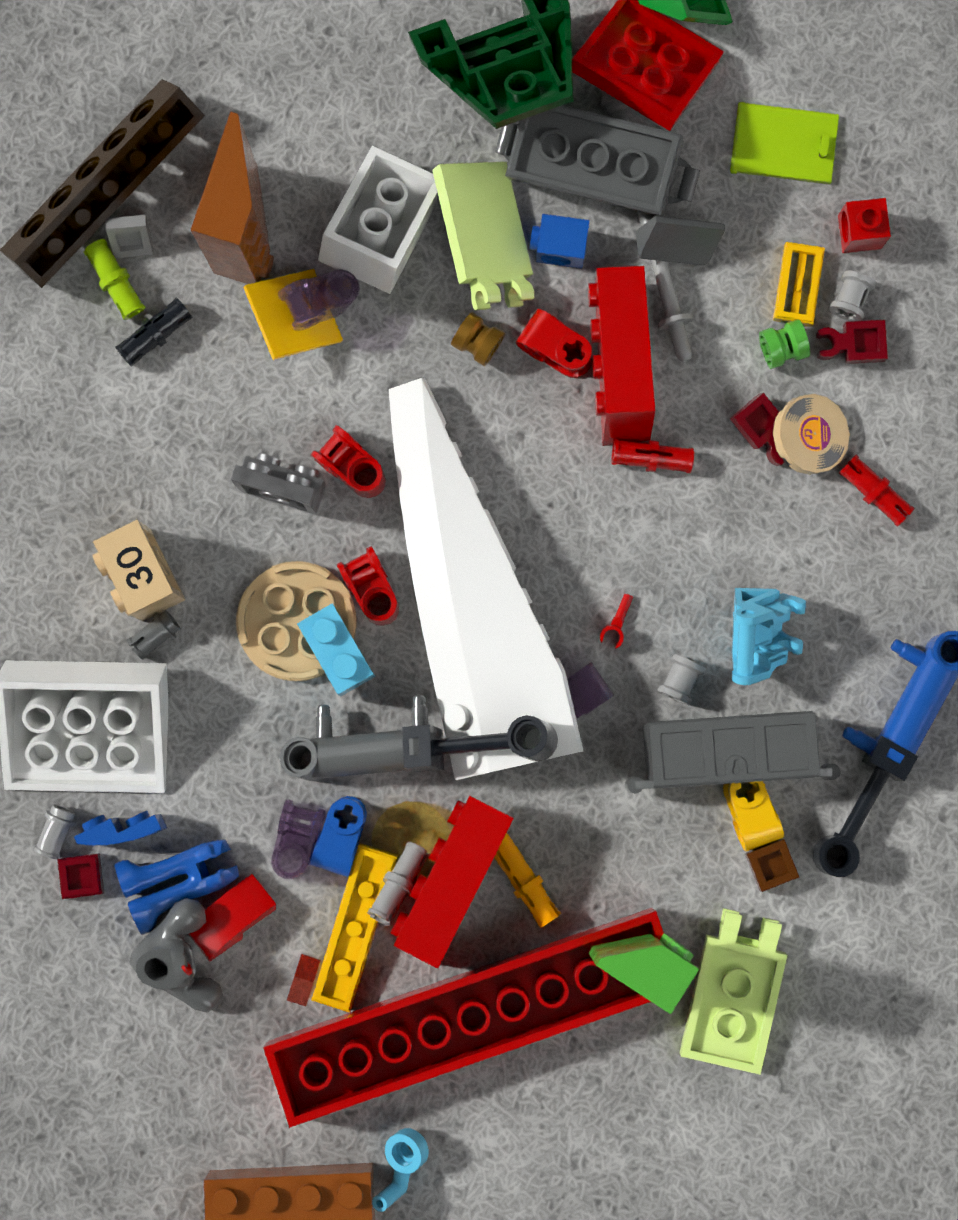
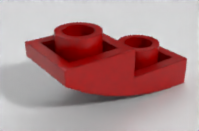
M251 874L205 910L206 923L198 931L188 935L210 962L242 940L245 931L276 910V903L255 876Z

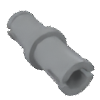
M407 842L392 872L388 871L383 878L385 884L372 907L367 912L371 918L383 925H391L395 914L405 897L410 895L416 877L430 856L427 850L415 843Z

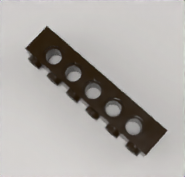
M161 79L6 242L0 251L28 278L43 288L205 115L180 87Z

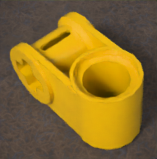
M763 781L744 782L752 784V789L747 791L748 799L736 795V790L741 788V783L723 784V794L732 815L733 826L745 852L784 838L781 821L771 803Z

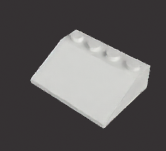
M6 660L0 670V750L4 790L165 793L169 701L167 663Z

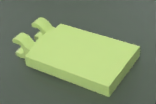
M507 162L439 164L432 170L459 284L470 285L471 300L475 310L490 309V303L501 302V292L496 285L503 283L505 302L508 308L522 307L524 305L523 301L534 299L533 286L526 280L533 275L512 182L505 176L508 167Z
M723 908L718 937L707 934L705 937L699 971L682 1039L680 1056L761 1075L788 956L785 952L776 950L782 924L778 920L763 917L759 931V940L739 936L738 931L742 915L738 911Z

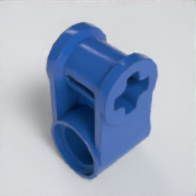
M346 796L331 805L323 829L316 841L310 865L349 878L367 818L366 806L360 799ZM350 805L353 807L352 814L358 816L357 821L352 820L345 826L342 824L343 817L338 815L337 812L338 810H344Z

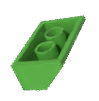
M663 933L660 940L652 934L595 945L589 952L596 966L669 1014L673 1012L699 971V968L691 962L694 954L665 933Z

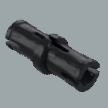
M175 298L150 320L145 318L141 322L142 326L119 345L115 346V348L132 367L156 346L162 347L166 344V338L193 317L182 302Z

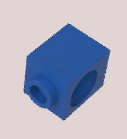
M542 214L541 226L532 227L530 249L537 250L536 262L582 269L590 220Z

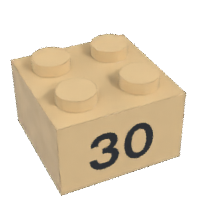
M135 520L93 541L98 551L92 555L102 576L107 575L113 582L116 589L110 591L121 613L126 612L128 616L145 621L153 617V614L156 612L161 613L185 601L181 589L151 529L139 520Z

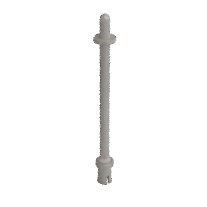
M601 90V109L611 114L613 118L629 121L626 111L629 106ZM638 212L641 226L655 217L654 214ZM651 260L666 318L658 323L659 330L669 329L677 358L680 361H687L691 358L692 351L685 325L693 321V316L690 313H681L668 262Z

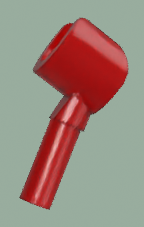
M629 594L623 595L611 624L606 625L601 630V643L603 642L604 634L608 630H615L620 635L615 649L622 645L624 640L622 627L633 596Z

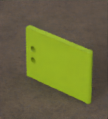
M739 102L730 173L831 184L839 114Z

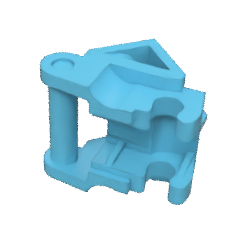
M735 588L732 635V681L734 683L751 685L768 679L776 667L787 663L788 651L797 655L802 654L803 641L783 632L782 624L790 620L791 612L805 614L806 601L804 599L785 593L780 594V591L777 589Z

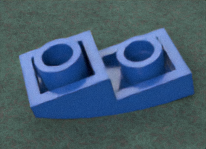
M144 811L126 820L128 828L125 830L118 817L106 820L103 814L82 824L84 832L74 836L77 844L110 845L141 839L163 831L168 827L161 814H155L150 817L148 811Z

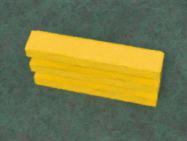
M785 242L773 321L790 322L798 319L804 326H813L825 251L824 247ZM795 252L799 253L791 308L790 312L784 311L792 253ZM807 255H814L806 314H799Z

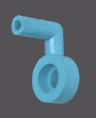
M401 1129L386 1142L385 1156L390 1166L394 1169L392 1183L372 1200L373 1207L379 1212L385 1211L406 1193L410 1174L427 1161L429 1154L427 1142L414 1129Z

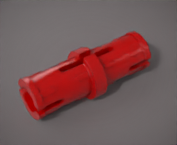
M614 439L611 454L612 465L646 467V472H655L656 469L691 473L693 468L694 448L659 445V441L650 440L649 444Z
M857 454L839 471L840 475H843L865 495L863 500L868 505L872 502L897 527L906 519L907 515L914 511L915 508L889 486L890 481L886 477L881 479Z

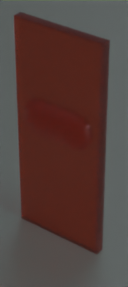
M301 954L287 1001L306 1007L321 960Z

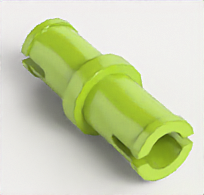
M100 239L88 245L83 253L87 256L101 279L99 281L101 289L104 292L108 291L123 320L131 319L143 312L146 307L128 280L130 274L126 268L120 267L106 240Z

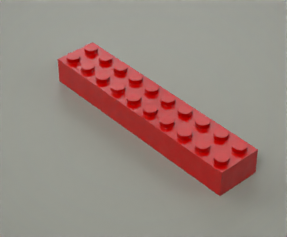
M649 908L269 1040L263 1049L289 1128L651 1002L596 966L589 952L595 945L652 934L660 940L664 932L656 910Z

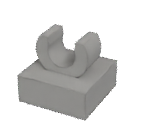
M141 210L136 211V216L122 217L121 212L114 215V218L106 220V232L115 258L153 255V241L146 214L143 215Z

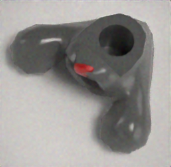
M186 898L176 902L165 919L137 945L131 954L129 963L142 983L171 994L194 1010L207 1013L219 1007L223 993L220 984L213 979L194 977L196 974L195 959L191 946L185 942L184 936L198 931L206 923L205 909L198 901Z

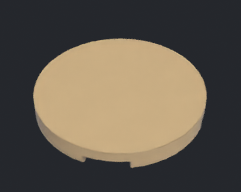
M292 561L274 565L247 586L240 599L236 614V628L240 644L249 659L258 668L275 678L287 681H307L325 675V672L297 623L333 603L352 637L355 638L357 616L353 599L345 585L332 572L319 565L303 561Z

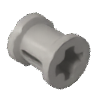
M848 270L842 275L843 285L837 300L831 302L829 310L835 316L848 321H863L865 313L862 310L869 292L875 289L876 281L860 272Z
M673 654L671 658L673 662L672 668L664 685H659L657 692L689 706L692 701L689 696L698 676L704 674L706 668L687 658Z

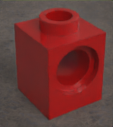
M886 198L846 202L838 214L842 253L879 250L883 248L891 237Z

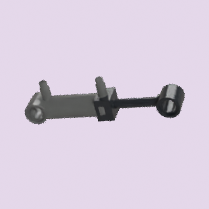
M416 695L413 697V707L411 708L412 726L402 727V730L333 737L329 705H319L316 717V738L296 737L290 739L281 750L280 762L281 767L287 774L308 781H317L328 777L408 770L415 772L444 770V755L511 749L513 753L528 760L540 762L554 754L558 744V737L552 725L535 716L525 715L513 721L507 733L443 738L442 729L428 724L426 697L424 695ZM537 728L540 732V741L534 748L528 749L525 744L526 735L532 729ZM307 750H310L311 762L306 768H303L301 764L302 756Z

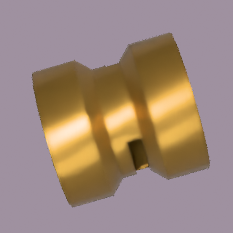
M471 312L458 328L451 346L461 352H470L473 354L474 360L485 367L501 345L505 332L497 327L489 328L483 324L480 316Z

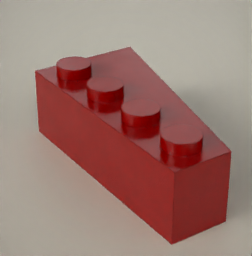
M644 266L596 268L595 283H588L589 307H596V319L590 320L591 343H598V355H593L594 379H599L600 391L595 392L596 416H601L602 446L613 445L614 439L649 444L655 417V398Z
M469 796L466 803L457 801L447 821L454 825L448 839L438 838L428 858L435 862L429 876L426 877L420 874L409 895L416 899L409 915L401 911L390 934L397 937L393 946L437 969L439 968L514 819L513 817L472 796Z

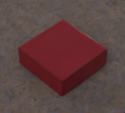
M100 853L57 859L62 899L104 894Z

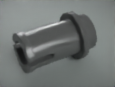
M166 610L161 614L157 612L153 614L154 620L134 636L127 639L129 646H134L132 650L142 660L167 639L171 638L174 640L177 637L175 633L180 630V626Z

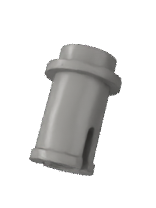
M53 804L51 810H47L44 814L47 820L38 843L34 847V851L42 856L58 859L59 852L70 827L76 825L74 820L76 813L66 807Z

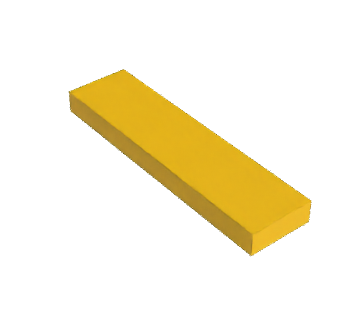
M361 843L358 845L312 1001L349 1013L352 1011L378 926V922L371 918L367 912L372 907L385 884L383 882L385 874L388 871L392 872L399 855Z

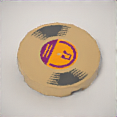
M817 394L799 396L786 403L787 405H785L783 410L779 411L775 418L773 430L775 447L780 457L785 458L791 464L789 467L796 472L808 475L829 471L839 464L848 450L850 436L847 419L839 406L829 398Z

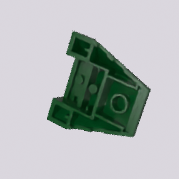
M521 0L523 17L459 40H455L446 19L409 31L408 34L421 64L495 129L573 102L571 9L568 0Z

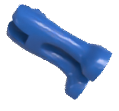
M225 839L194 846L168 859L145 866H138L130 860H122L114 864L119 884L126 898L175 876L188 875V878L179 884L128 901L130 913L141 935L151 932L155 928L158 917L171 909L176 902L186 898L195 899L210 894L232 883L239 877L237 865L227 869H219L215 871L216 873L210 875L204 860L209 858L211 860L215 859L220 854L231 850Z

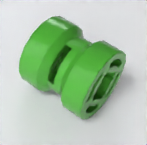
M798 319L787 322L782 329L768 328L759 332L760 346L770 369L783 366L786 360L792 358L799 361L810 357L809 340L803 324Z

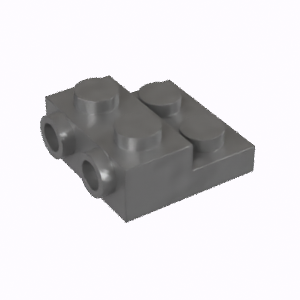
M258 453L256 459L245 456L243 466L235 465L231 481L240 492L317 515L326 487L323 479L318 478V471L301 465H296L295 471L280 466L281 460L262 453Z

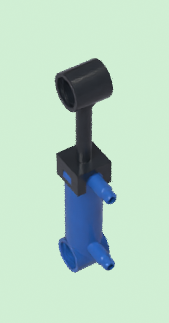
M947 631L932 637L927 642L924 652L899 639H895L892 643L891 650L899 654L901 658L917 666L879 737L872 738L850 726L846 727L842 733L843 738L866 752L862 762L874 768V771L839 834L835 832L834 835L825 836L815 844L813 861L822 873L834 877H846L852 874L858 867L860 854L856 843L853 842L887 779L890 777L895 781L906 780L919 757L915 755L958 678V631ZM945 641L954 645L957 655L952 663L946 662L941 656L940 649ZM834 845H840L845 853L844 861L837 867H832L827 861V852Z

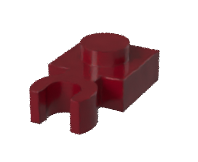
M885 320L848 321L843 324V333H839L830 327L822 328L816 333V338H827L832 342V349L820 350L817 353V358L820 360H830L838 353H845V364L885 362L888 359Z
M764 392L759 393L733 415L730 420L753 449H759L765 445L767 447L766 456L769 462L775 466H782L785 462L776 450L773 437L775 418L779 411Z

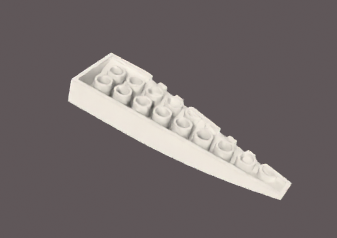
M419 378L389 389L394 453L406 544L423 637L445 737L454 738L507 733L513 721L518 717L528 715L535 716L552 725L557 733V748L548 759L582 752L583 746L564 667L560 659L554 657L547 641L550 638L543 624H538L529 605L532 603V600L526 588H521L514 573L516 567L489 511L483 508L477 496L479 490L473 477H468L460 460L462 454L456 442L451 441L445 429V418L426 379ZM537 728L529 731L525 738L526 747L528 749L534 748L540 741V732ZM511 749L450 754L455 780L538 762L523 758L513 753Z

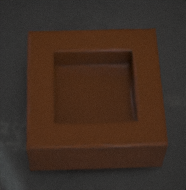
M785 839L774 841L745 853L760 892L799 878Z

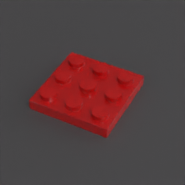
M617 0L573 57L572 72L668 131H671L720 62L724 51L662 13L640 5L638 0Z

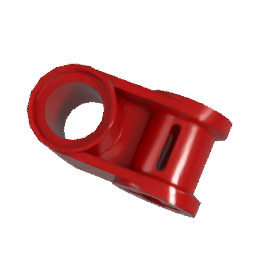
M537 309L515 342L523 352L540 362L546 363L569 378H579L590 369L592 347L589 341L544 310ZM576 350L581 351V360L575 358L572 362L567 361V352L573 354Z
M336 425L333 428V436L319 452L314 450L310 456L333 477L339 478L357 495L364 498L376 497L383 491L386 483L381 465L352 436ZM364 469H373L377 472V477L371 485L361 486L356 482L359 472Z
M372 546L366 548V553L346 564L343 562L336 564L352 596H355L361 610L371 623L385 626L391 624L399 614L398 600L386 579L388 576ZM379 596L387 597L391 601V608L386 614L381 616L370 612L372 600Z

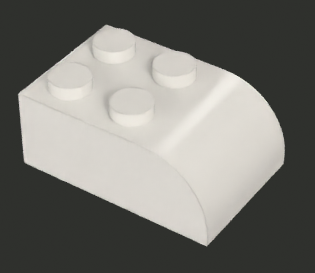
M372 146L323 233L318 261L391 294L437 202L438 192L434 175Z

